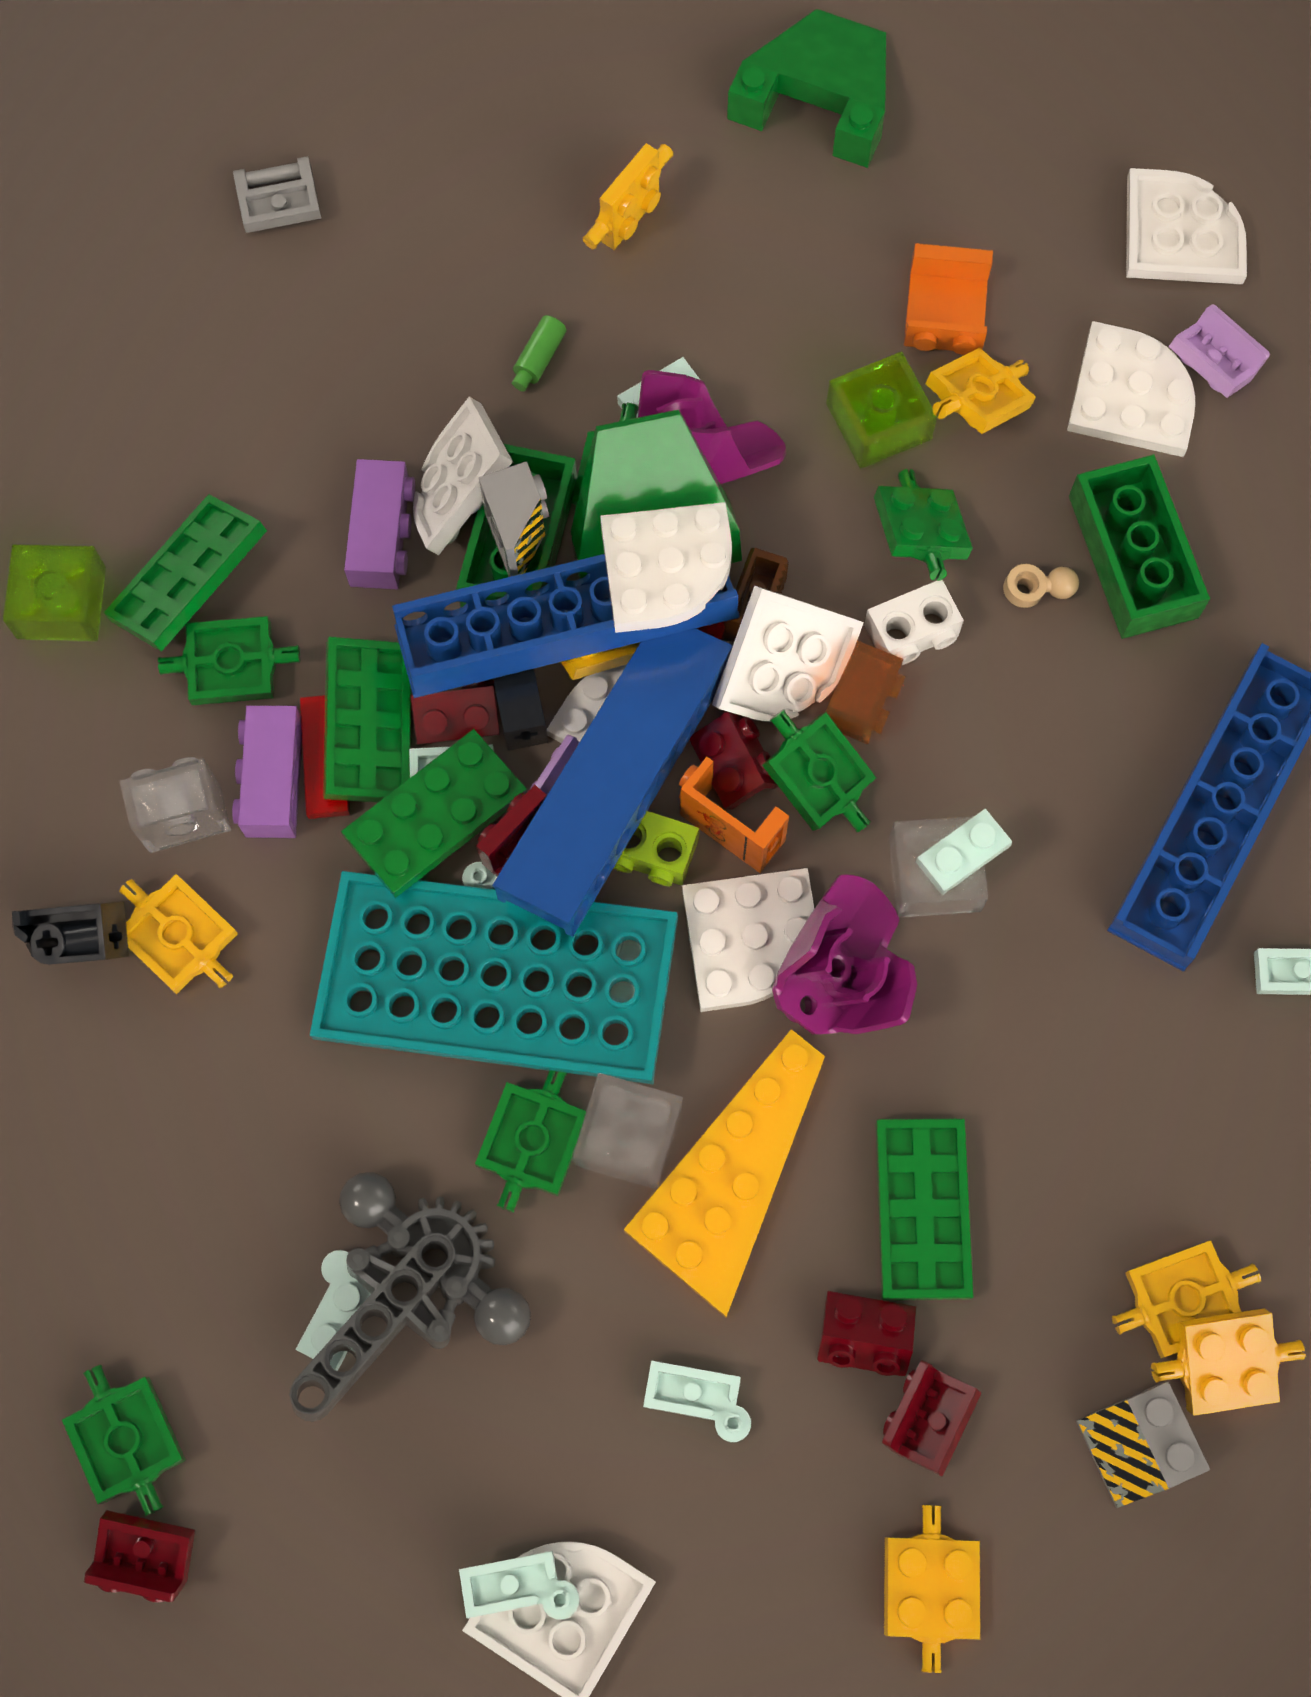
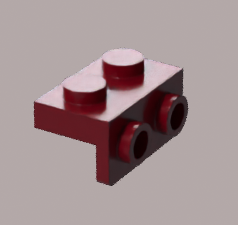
M493 679L414 698L411 692L417 744L458 740L473 729L481 737L500 735Z
M728 711L694 733L689 740L701 763L706 756L713 760L712 785L724 808L734 809L764 788L775 789L778 785L762 766L772 756L763 750L758 740L760 732L754 721L749 717Z
M535 784L526 794L520 793L510 803L507 809L508 813L497 824L492 823L488 825L478 839L476 847L482 865L496 876L501 872L547 796Z
M827 1291L817 1360L839 1368L852 1367L869 1370L884 1376H906L913 1353L916 1306Z
M921 1360L917 1369H913L905 1380L903 1387L904 1396L897 1411L891 1412L884 1424L882 1444L895 1454L942 1477L981 1396V1392L971 1385L938 1371L930 1363Z
M106 1510L100 1518L94 1561L85 1572L84 1583L98 1586L105 1592L115 1593L121 1591L143 1596L144 1599L150 1602H173L188 1580L195 1530Z

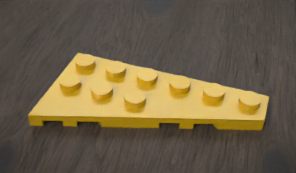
M792 1029L624 1228V1232L725 1318L729 1312L825 1058L822 1053Z

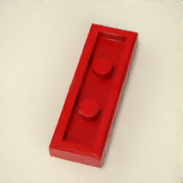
M325 695L301 697L300 711L306 815L308 819L350 815L349 801L323 799Z

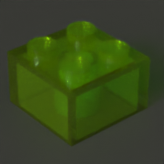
M902 351L829 381L826 404L860 469L932 440L937 415H934L933 408Z
M12 544L3 621L16 639L98 641L106 566L95 547Z

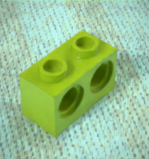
M647 811L633 834L639 837L641 842L634 848H625L613 869L623 873H632V870L648 874L649 880L662 886L670 887L673 883L682 886L699 841V828ZM672 847L677 849L681 856L675 861L668 862L662 860L658 853L664 848Z

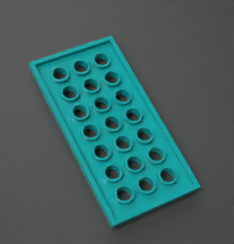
M342 871L309 1036L313 1040L653 1084L678 914L672 911L593 902L572 937L565 933V929L509 901L504 903L498 900L496 891L493 889L418 880L395 898L376 875ZM376 909L387 911L388 919L384 926L378 929L367 927L366 919L370 912ZM418 914L428 916L430 924L426 931L421 934H412L408 931L407 925L413 916ZM464 919L472 924L471 932L467 937L453 939L449 936V928L455 921ZM499 925H509L514 929L512 939L503 945L493 943L491 941L493 929ZM541 930H550L556 934L554 945L547 950H539L532 944L535 934ZM591 935L597 938L598 947L594 953L580 955L575 951V943L581 936ZM627 940L635 941L641 946L639 956L631 961L622 960L617 956L619 945ZM367 950H376L380 953L378 965L371 970L360 969L358 966L360 955ZM409 955H417L422 958L421 969L414 975L402 974L400 972L402 960ZM452 960L462 962L464 964V972L459 979L448 981L442 978V968L447 962ZM496 965L504 967L507 975L502 984L489 986L484 983V973L488 968ZM535 971H543L549 975L548 985L539 992L528 990L525 984L527 977ZM578 976L587 977L592 982L590 992L583 997H574L568 992L570 981ZM619 982H628L635 988L633 997L624 1003L616 1002L610 997L612 987ZM359 991H368L372 994L370 1007L362 1012L353 1011L350 1007L353 995ZM402 996L413 998L415 1003L414 1009L408 1016L396 1017L393 1015L392 1006L398 998ZM442 1002H452L457 1006L455 1017L446 1023L436 1021L434 1018L436 1007ZM486 1007H493L499 1011V1020L491 1028H481L476 1023L477 1014ZM530 1012L539 1014L542 1017V1025L537 1032L525 1034L519 1030V1021L523 1015ZM570 1018H578L585 1023L584 1033L579 1038L573 1040L563 1037L561 1035L563 1023ZM615 1023L622 1024L628 1029L626 1040L619 1045H611L604 1040L606 1028Z

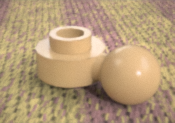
M1020 564L1014 567L1006 577L1003 590L1006 598L1013 605L1028 608L1036 605L1045 592H1049L1057 599L1072 597L1078 590L1079 578L1076 572L1068 567L1055 568L1048 576H1045L1042 570L1034 565ZM1017 585L1026 586L1029 593H1022Z

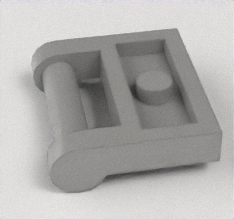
M308 156L297 158L298 162L250 172H246L245 169L233 171L246 233L321 219ZM301 178L300 180L250 189L251 187Z

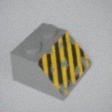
M527 461L479 477L485 515L508 577L526 572L545 536L543 519L549 517L545 502L547 494L543 481L539 474L532 476Z
M1169 1382L1157 1384L1076 1420L1116 1508L1170 1489L1210 1470Z

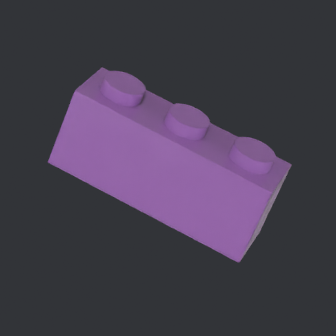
M357 459L344 568L350 587L398 589L400 575H406L408 557L407 551H402L403 539L410 538L411 514H406L407 501H414L415 478L409 477L405 462Z
M246 705L245 720H240L238 725L239 744L244 746L243 759H237L235 766L236 782L241 784L240 799H234L233 822L238 824L246 838H296L302 746L301 715L297 706Z

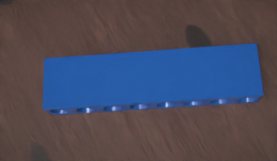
M605 554L392 605L396 621L394 626L414 698L739 618L738 593L733 588L728 576L723 589L718 590L715 596L705 604V609L694 617L667 627L615 633ZM577 572L588 573L585 577L578 580H566L570 575ZM536 582L548 583L538 590H526L528 586ZM495 592L507 593L504 597L497 600H485L487 596ZM454 602L466 603L463 607L456 610H444L446 606ZM413 612L425 613V615L415 620H403L406 615Z
M696 628L640 642L492 886L495 888L498 900L504 903L509 901L565 929L566 934L574 936L714 699L733 645Z
M1263 643L1252 656L1107 930L1183 972L1195 959L1311 734V673L1267 651L1269 646Z

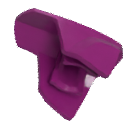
M647 370L642 374L638 418L679 409L720 484L776 466L785 458L786 444L774 430L758 420L728 427L714 405L703 381L684 374Z
M838 875L807 919L778 971L772 988L777 1009L782 1011L790 1021L798 1023L809 1031L811 1035L838 1032L861 1034L902 1025L910 1018L917 989L915 968L908 960L898 957L887 949L900 920L889 899L874 883L860 876ZM807 996L809 998H806L804 1001L805 1011L802 1012L800 1002L803 997Z

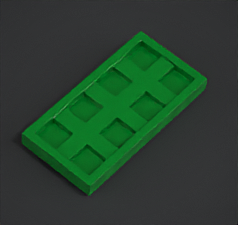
M208 494L103 613L115 625L162 652L267 532L266 528L256 518Z
M328 637L326 642L323 799L379 802L410 778V682L399 642Z
M473 729L344 828L341 833L396 898L504 814L517 795L527 793V788Z
M965 1119L876 1120L882 1300H960L974 1298Z

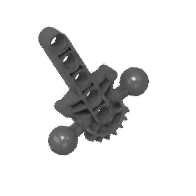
M365 1172L355 1175L346 1182L341 1190L339 1199L342 1214L348 1222L357 1227L373 1228L378 1226L388 1235L387 1242L378 1247L372 1245L365 1250L356 1248L348 1253L346 1259L348 1273L371 1295L291 1385L289 1396L293 1411L299 1418L314 1422L325 1417L406 1325L425 1339L433 1348L442 1349L446 1347L450 1341L451 1328L456 1317L453 1313L456 1306L461 1305L464 1301L475 1310V1326L485 1340L493 1344L507 1345L518 1341L525 1335L530 1326L531 1311L528 1302L522 1294L510 1288L500 1287L492 1290L478 1278L480 1269H490L495 1266V1258L484 1254L494 1249V1241L492 1239H480L488 1231L486 1223H480L474 1227L471 1226L477 1215L474 1210L468 1211L462 1217L459 1215L461 1202L455 1201L452 1204L451 1210L444 1209V1198L440 1196L436 1199L435 1208L428 1209V1202L425 1198L419 1199V1212L407 1217L395 1206L396 1195L394 1187L385 1177L374 1172ZM434 1248L443 1251L447 1256V1260L441 1266L430 1267L425 1264L422 1256L426 1251ZM391 1253L397 1258H402V1260L394 1267L382 1261L381 1257ZM407 1282L414 1285L417 1289V1294L410 1301H399L392 1295L393 1288L399 1283ZM440 1287L446 1303L444 1308L438 1311L430 1297ZM372 1316L382 1318L387 1324L385 1331L375 1337L366 1335L361 1329L363 1322ZM340 1351H348L354 1355L356 1363L349 1371L338 1372L330 1365L333 1355ZM316 1386L325 1393L322 1403L317 1407L306 1408L299 1403V1395L306 1387Z

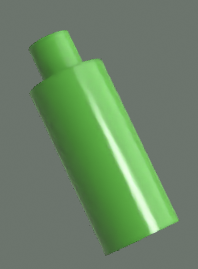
M548 315L541 318L513 367L516 376L512 381V385L516 389L526 391L530 383H538L567 332L565 325L558 319Z

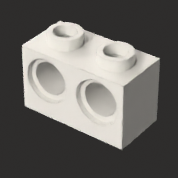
M940 580L868 609L864 626L886 667L896 662L898 665L907 664L915 660L920 655V652L934 647L936 650L951 645L957 640L964 620L943 580ZM935 614L943 622L938 624L930 623L924 616ZM898 629L904 632L906 637L894 639L889 636L887 631Z

